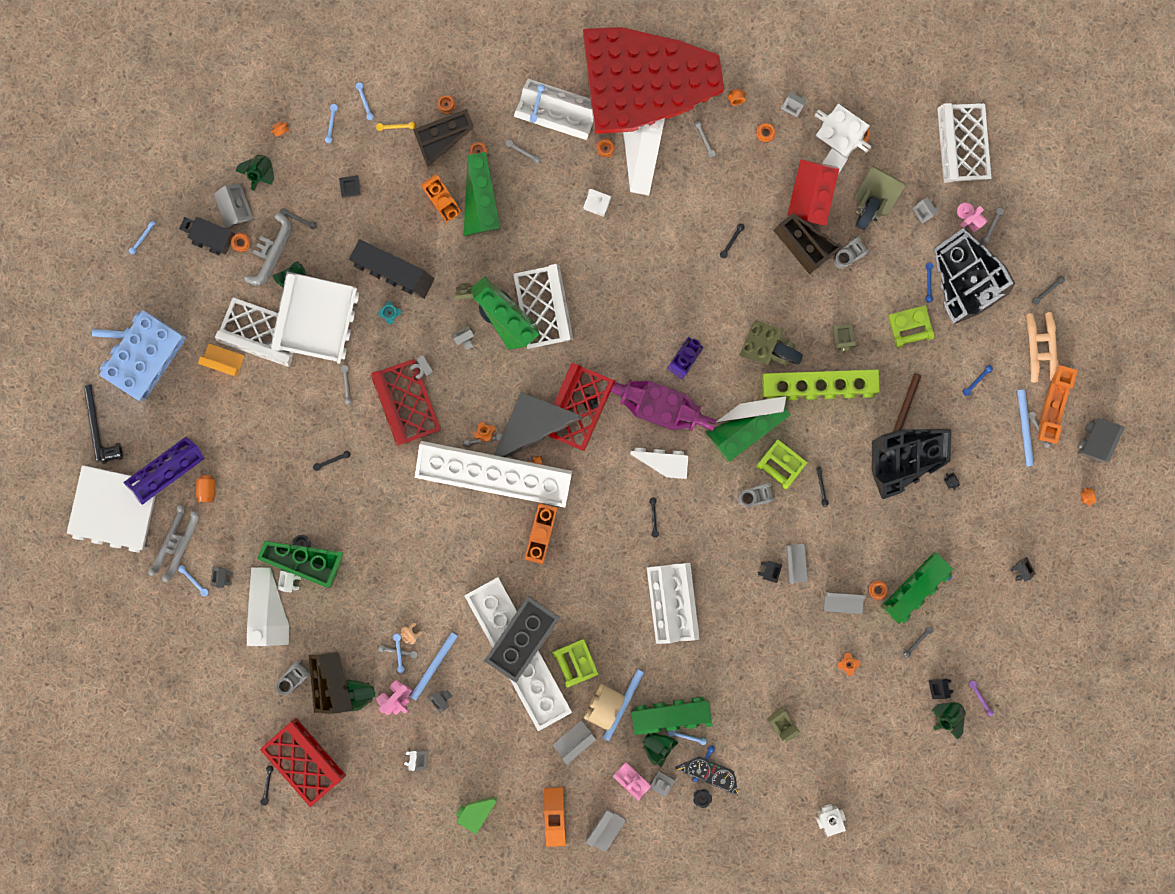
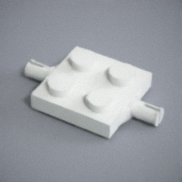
M840 104L829 115H826L821 110L817 111L819 114L816 113L815 117L823 121L821 129L816 134L818 138L845 157H848L857 147H860L866 153L869 151L867 148L870 149L871 145L863 141L864 134L870 127L867 123Z

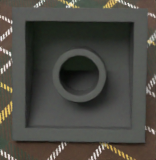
M1099 418L1089 421L1085 429L1087 434L1078 443V454L1097 463L1109 462L1125 427Z

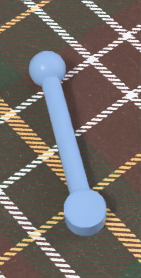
M359 82L356 84V89L360 92L367 112V119L372 120L374 115L370 112L366 101L363 84Z
M543 84L537 87L538 95L533 114L530 115L532 123L537 121L538 106L542 92L545 90Z
M336 104L330 106L331 117L328 135L325 137L327 143L332 142L331 134L334 116L338 110Z
M154 221L149 223L148 228L136 244L129 249L130 254L133 255L137 252L138 246L156 224Z
M180 565L178 571L184 573L201 591L202 596H207L208 590L203 588L186 571L184 565Z
M396 633L393 639L396 641L397 671L403 673L405 668L402 666L401 635Z
M668 731L669 736L683 737L700 742L701 745L707 743L706 738L703 737L697 738L675 731Z

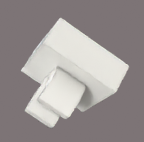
M280 571L277 590L292 593V590H299V587L293 586V581L295 579L301 580V577L287 571Z

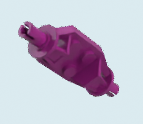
M629 379L628 384L625 385L615 382L614 388L611 390V393L621 396L620 404H624L636 417L670 430L689 429L692 431L694 426L699 425L713 431L717 419L701 414V406H697L686 394L652 381L632 382ZM625 398H628L629 400H631V401L637 403V405H635L634 403L628 401V400L625 399ZM679 420L688 421L692 423L681 422Z

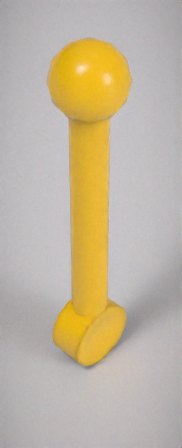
M415 122L395 125L378 123L376 125L378 131L392 128L414 129L416 127Z

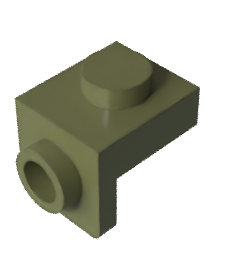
M853 325L832 326L835 349H840L841 352L852 351V347L857 346L854 341Z
M783 707L767 718L784 743L793 739L800 732Z

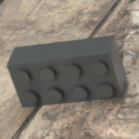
M528 595L484 662L517 683L560 619V616Z

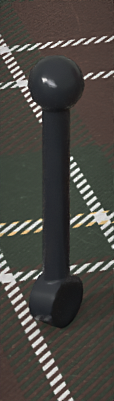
M742 223L738 224L737 231L725 250L720 253L721 258L727 257V252L740 231L744 230L745 226Z
M345 451L342 455L321 464L315 463L313 469L319 471L323 466L342 458H349L351 453Z
M817 467L822 495L821 504L826 507L829 502L826 500L821 467Z
M651 498L649 500V503L651 504L653 523V531L651 534L654 538H656L659 536V532L657 531L655 511V504L657 503V500L655 498Z
M271 765L266 767V785L264 797L261 799L263 806L269 802L267 799L271 773L274 770Z

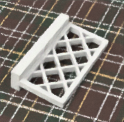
M945 103L938 107L944 183L990 180L991 167L985 103L957 105ZM980 108L981 117L976 120L969 113L973 109ZM959 109L964 114L960 121L954 117L953 110ZM966 117L974 123L969 130L961 124ZM976 126L982 130V136L979 139L971 133ZM958 127L966 133L961 140L955 136V130ZM967 136L975 142L971 149L963 143ZM977 145L984 150L981 158L973 152ZM959 146L968 152L963 159L957 155V148ZM969 155L977 161L972 168L965 162ZM961 164L969 171L966 176H959L958 168ZM981 164L985 168L986 175L980 176L974 171L975 168Z
M553 264L544 268L515 273L514 280L520 309L525 313V307L528 309L526 312L527 316L532 312L539 317L535 322L536 326L541 319L550 324L544 334L539 331V334L542 335L539 342L534 344L530 342L527 345V349L573 341L560 266ZM542 272H548L549 279L545 285L536 280ZM527 276L532 279L526 289L520 285L519 277ZM534 282L543 287L537 296L529 291ZM545 289L552 294L548 304L540 299ZM527 293L535 298L530 308L523 303V298ZM538 300L546 305L541 315L532 310ZM549 308L555 311L556 315L552 322L543 317ZM554 327L559 331L560 338L552 340L547 334Z
M232 298L221 328L216 333L215 338L217 342L290 367L294 352L289 351L288 353L281 349L279 351L271 349V344L266 345L262 343L261 337L270 333L273 337L275 328L271 329L267 320L273 317L277 318L278 313ZM235 303L242 305L246 312L235 316L233 313ZM255 311L261 312L264 318L253 323L249 314ZM248 315L251 324L240 328L237 320ZM235 321L239 329L234 332L226 331L227 324ZM266 322L269 330L258 334L255 326ZM253 327L257 336L250 339L246 338L243 331Z

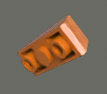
M437 174L421 184V188L446 223L456 218L462 212ZM452 202H453V204L456 206V208L458 209V212L456 211V209H455V208L453 207V205L451 204ZM441 210L444 212L448 219L444 217Z
M538 504L524 560L540 564L544 563L558 508Z
M563 787L544 788L546 847L566 846Z

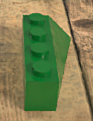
M482 152L467 155L463 236L500 230L487 154Z
M486 276L471 288L474 300L481 305L508 350L526 347L540 335L536 323Z
M784 407L783 412L734 419L715 427L713 431L708 430L705 433L726 461L730 462L788 418L790 413Z
M264 541L257 559L326 588H332L340 569L344 552Z
M933 552L880 607L896 623H905L911 617L910 613L915 608L918 610L925 603L924 599L928 595L932 596L938 590L937 585L941 581L946 582L952 576L950 572L953 568L938 553Z
M703 696L693 697L692 701L684 702V699L673 700V704L665 705V702L654 703V707L646 708V705L634 706V710H631L635 735L661 732V729L675 731L681 729L680 726L693 729L705 723L706 727L713 726L709 703L707 699H703Z

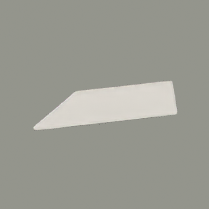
M786 396L741 403L716 422L783 412Z

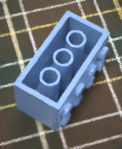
M142 310L141 313L137 312L134 316L132 327L130 329L127 328L122 334L121 338L123 340L120 345L116 344L110 353L112 356L109 361L105 360L99 369L101 370L99 374L101 377L138 401L146 400L187 339L186 336L151 313Z

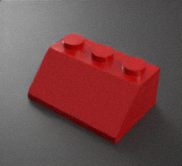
M800 159L787 216L794 213L806 222L826 226L839 168Z

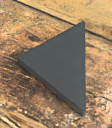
M521 392L494 455L500 457L512 455L522 450L523 447L542 440L548 434L557 432L567 427L568 424L580 420L582 416Z

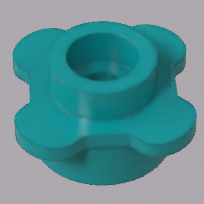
M388 301L382 310L378 311V315L381 318L383 317L388 324H393L394 319L401 315V310L395 308L393 303Z

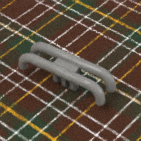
M281 213L275 214V219L282 224L275 242L260 236L259 240L265 242V245L257 243L256 247L262 249L261 253L257 250L252 252L265 259V262L257 276H245V281L251 285L259 286L267 282L291 234V223Z
M183 505L177 506V513L153 566L148 570V574L154 576L160 569L166 554H175L167 572L162 576L164 582H168L173 577L199 519L197 511L191 512V519L184 535L177 534L176 532L185 513Z

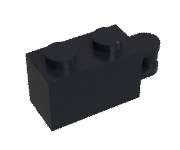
M184 217L179 228L181 231L189 234L187 238L192 240L191 244L202 248L204 245L210 248L209 252L218 256L221 253L227 254L231 245V239L235 235L232 231L199 217H196L195 221ZM190 223L193 224L191 230H188Z

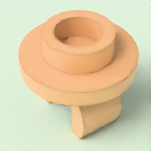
M416 623L411 624L408 628L403 627L401 629V637L404 642L414 644L416 638L421 636V631L417 634L412 631Z

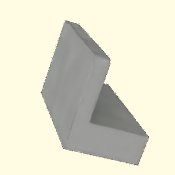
M241 183L225 185L214 193L226 229L238 223L253 220Z
M805 544L785 545L788 583L808 582Z
M825 592L823 611L863 614V599H866V595Z
M579 721L553 744V747L568 765L596 740V736L583 721Z
M606 808L587 837L586 843L591 847L596 846L603 852H606L626 820L609 808Z

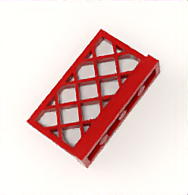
M415 359L371 373L372 381L397 447L441 431L422 378L418 379V381L414 380L415 375L420 374L418 368L414 369L415 372L412 378L401 374L404 367L416 364ZM392 372L398 375L394 385L385 380L384 374ZM400 376L410 381L406 390L395 386ZM412 382L420 385L421 391L419 396L408 392ZM394 388L404 393L401 402L393 400L391 394ZM406 394L417 399L413 408L402 404ZM419 400L425 402L428 406L425 414L415 410ZM401 406L411 411L407 420L400 418L398 415ZM413 412L423 416L420 426L409 422ZM425 418L434 422V429L428 431L421 427ZM407 424L418 429L415 436L407 438L405 433Z
M572 362L553 405L565 410L574 408L575 414L579 415L576 406L586 403L588 412L580 416L584 418L590 415L592 422L589 426L584 427L580 419L578 420L580 430L572 433L568 424L566 427L568 435L559 437L557 436V431L547 436L585 452L615 380ZM583 374H589L592 382L582 385L581 378ZM603 380L609 382L606 390L599 392L596 383ZM593 385L596 394L587 398L584 389ZM582 391L584 399L575 403L574 394ZM598 397L600 404L592 410L589 401ZM583 433L584 440L580 446L575 443L573 436Z
M297 718L287 724L260 749L309 807L314 805L346 776ZM288 731L291 734L292 743L282 742L283 733ZM270 745H279L278 755H271L266 748ZM282 746H291L292 755L283 756ZM295 747H302L305 751V757H295ZM282 759L291 760V770L284 769L281 766ZM295 760L304 761V771L294 770ZM308 761L317 764V772L308 771ZM294 774H304V784H297L294 781ZM307 775L317 776V785H308ZM321 776L328 777L332 784L320 786ZM307 788L317 789L316 798L312 801L306 795Z

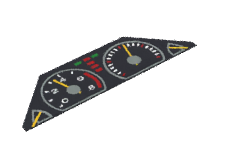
M700 756L675 767L676 770L738 796L737 782L733 770Z

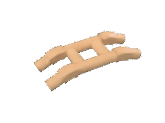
M1052 312L1045 313L1047 333L1036 334L1037 327L1034 314L1029 313L1026 315L1031 359V382H1038L1039 361L1050 360V381H1052L1059 366L1056 346V325ZM1048 341L1049 352L1038 353L1037 342Z

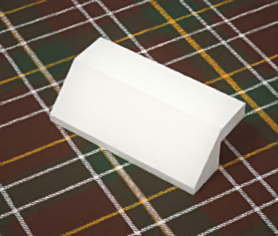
M527 79L514 117L531 122L530 115L533 114L538 95L537 87L543 83ZM543 84L545 90L541 95L535 124L587 140L593 125L591 99Z
M690 563L647 567L656 644L699 640Z

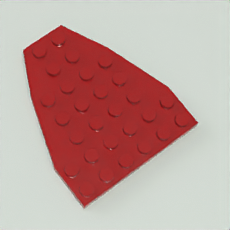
M623 27L583 29L595 134L634 132L639 130V127L646 124L650 126L662 118L669 119L688 112L698 103H704L711 97L717 96L724 91L720 56L718 54L679 40Z

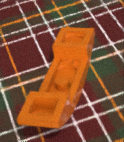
M1061 365L1057 367L1042 409L1038 432L1039 440L1058 444L1062 429L1060 425L1069 391L1073 389L1078 370Z

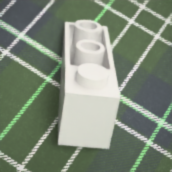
M635 448L634 451H630L632 456L665 477L687 479L688 456L684 455L683 451H673V454H665V450L654 449V453L646 452V448Z

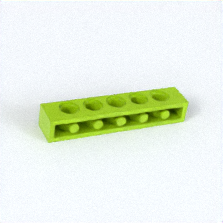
M879 370L762 374V398L767 399L785 396L786 400H798L799 396H805V400H815L817 396H824L825 399H836V395H844V398H855V394H863V398H872L874 394L880 393ZM856 379L863 382V387L860 390L854 386ZM836 380H841L844 383L842 390L836 389ZM798 381L805 383V391L801 392L797 389L796 384ZM817 381L824 382L825 388L823 391L817 390L815 386ZM779 382L786 384L787 390L785 392H780L777 389Z

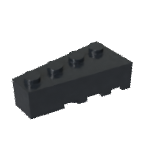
M361 239L358 240L349 258L350 261L355 263L353 267L361 271L367 269L370 271L369 274L377 279L382 277L391 286L396 287L398 285L402 287V291L410 295L414 293L424 299L435 280L425 270Z

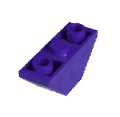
M688 337L667 367V370L683 380L704 347L697 339Z

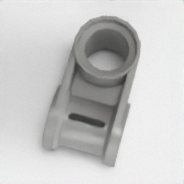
M858 236L834 255L833 263L837 268L844 269L868 254L870 249L864 246L861 237ZM839 255H844L847 258V263H841Z
M772 483L761 484L741 491L737 497L738 503L743 507H750L776 501L770 487ZM744 493L751 495V502L748 504L742 500Z
M297 660L277 681L276 690L279 694H290L310 676V671L308 672L300 664V660ZM282 681L290 683L289 691L282 690Z

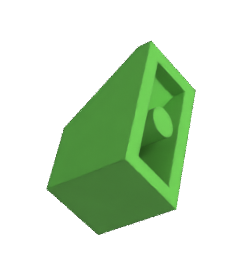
M493 796L469 802L465 807L461 806L456 814L459 817L457 823L477 834L496 803L497 798Z

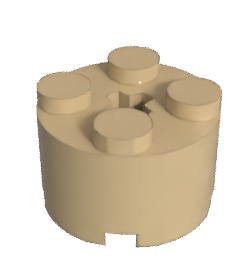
M600 684L596 691L598 696L593 695L589 706L592 708H588L584 719L603 729L609 730L616 719L615 716L622 707L625 696Z

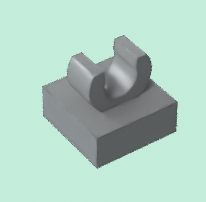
M795 91L789 92L781 109L798 118L806 103L805 96L801 98L795 95Z
M928 197L912 208L922 224L935 216L939 209L933 206L931 203L933 200L928 199Z
M469 326L452 334L457 345L463 343L466 350L473 347L470 338L474 337Z
M423 355L416 359L418 364H413L410 367L411 371L415 368L420 369V374L415 376L416 379L422 378L424 374L426 377L433 374Z
M411 750L406 752V755H410V761L405 762V765L409 766L408 770H426L427 750Z
M658 770L650 784L652 786L650 789L666 798L675 780Z

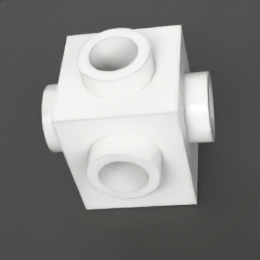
M832 804L821 807L822 810L818 811L819 817L816 819L819 828L824 829L827 837L846 831L843 821H846L842 809L839 810L836 805L833 806Z

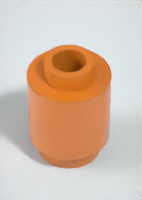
M200 475V479H196L197 502H213L216 479H212V475Z

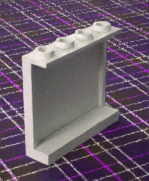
M287 272L271 349L277 351L281 349L328 359L340 364L341 359H345L347 348H344L345 340L349 341L350 337L349 322H353L355 311H352L353 304H357L359 292H356L357 288Z
M82 466L67 534L73 535V539L84 540L85 537L91 539L92 543L103 544V542H108L110 547L121 549L122 546L129 547V551L140 553V550H146L147 548L145 542L156 495L142 505L138 502L133 492L123 483L131 475Z

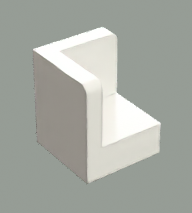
M589 189L583 209L604 217L611 196Z

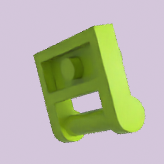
M926 305L888 315L897 348L903 347L907 343L935 338ZM921 326L925 328L924 332L901 337L899 333Z
M777 439L756 467L760 470L763 469L787 490L808 462ZM772 459L791 475L788 478L784 477L771 467L767 461Z
M584 639L552 651L565 677L566 687L599 675ZM566 652H569L578 674L575 678H573L563 655Z

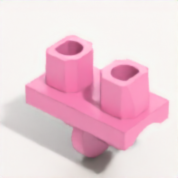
M969 203L960 204L957 208V215L964 220L960 223V226L962 228L968 226L975 233L988 221L981 214L984 209L979 206L974 210L973 206Z
M395 680L390 685V689L394 694L389 698L386 693H382L376 699L380 705L379 710L388 716L392 712L397 715L400 711L406 714L408 712L406 705L410 702L407 697L413 692L410 687Z
M627 762L613 775L637 800L652 787Z

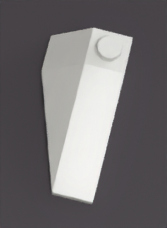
M665 118L655 121V124L650 126L649 124L641 126L639 130L634 132H623L630 192L649 196Z
M251 567L247 646L289 645V623L271 568Z

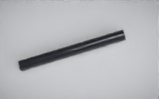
M85 385L84 392L96 461H102L99 454L101 441L92 386Z

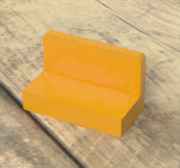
M208 344L204 357L200 356L198 364L238 377L244 355Z

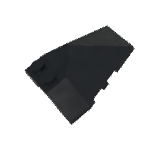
M966 228L961 229L934 248L938 272H941L942 284L940 285L941 290H944V306L953 324L979 315L1009 295L1015 285L1007 267Z
M899 429L872 441V474L881 498L885 499L905 491L904 487L912 482L916 484L925 473L932 474L949 463L951 457V430Z

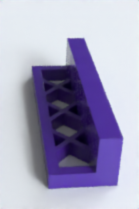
M184 437L123 483L133 492L138 502L143 505L204 460V457L197 445L187 437Z

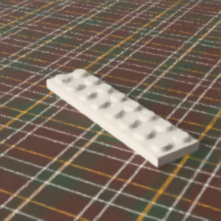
M421 441L419 444L415 478L560 507L566 506L572 475L570 470Z
M499 577L464 595L492 647H494L517 613ZM538 650L517 683L512 680L511 682L537 730L540 731L571 714L572 711Z

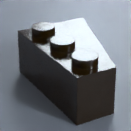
M467 109L413 129L427 167L473 130L474 126Z
M794 213L774 229V232L809 275L844 247L829 239V236L826 234H822L814 229L811 224Z
M325 652L309 655L314 713L336 714L353 711L339 653Z

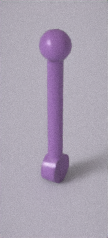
M970 681L969 687L974 689L986 709L987 716H993L994 712L988 707L977 689V683Z

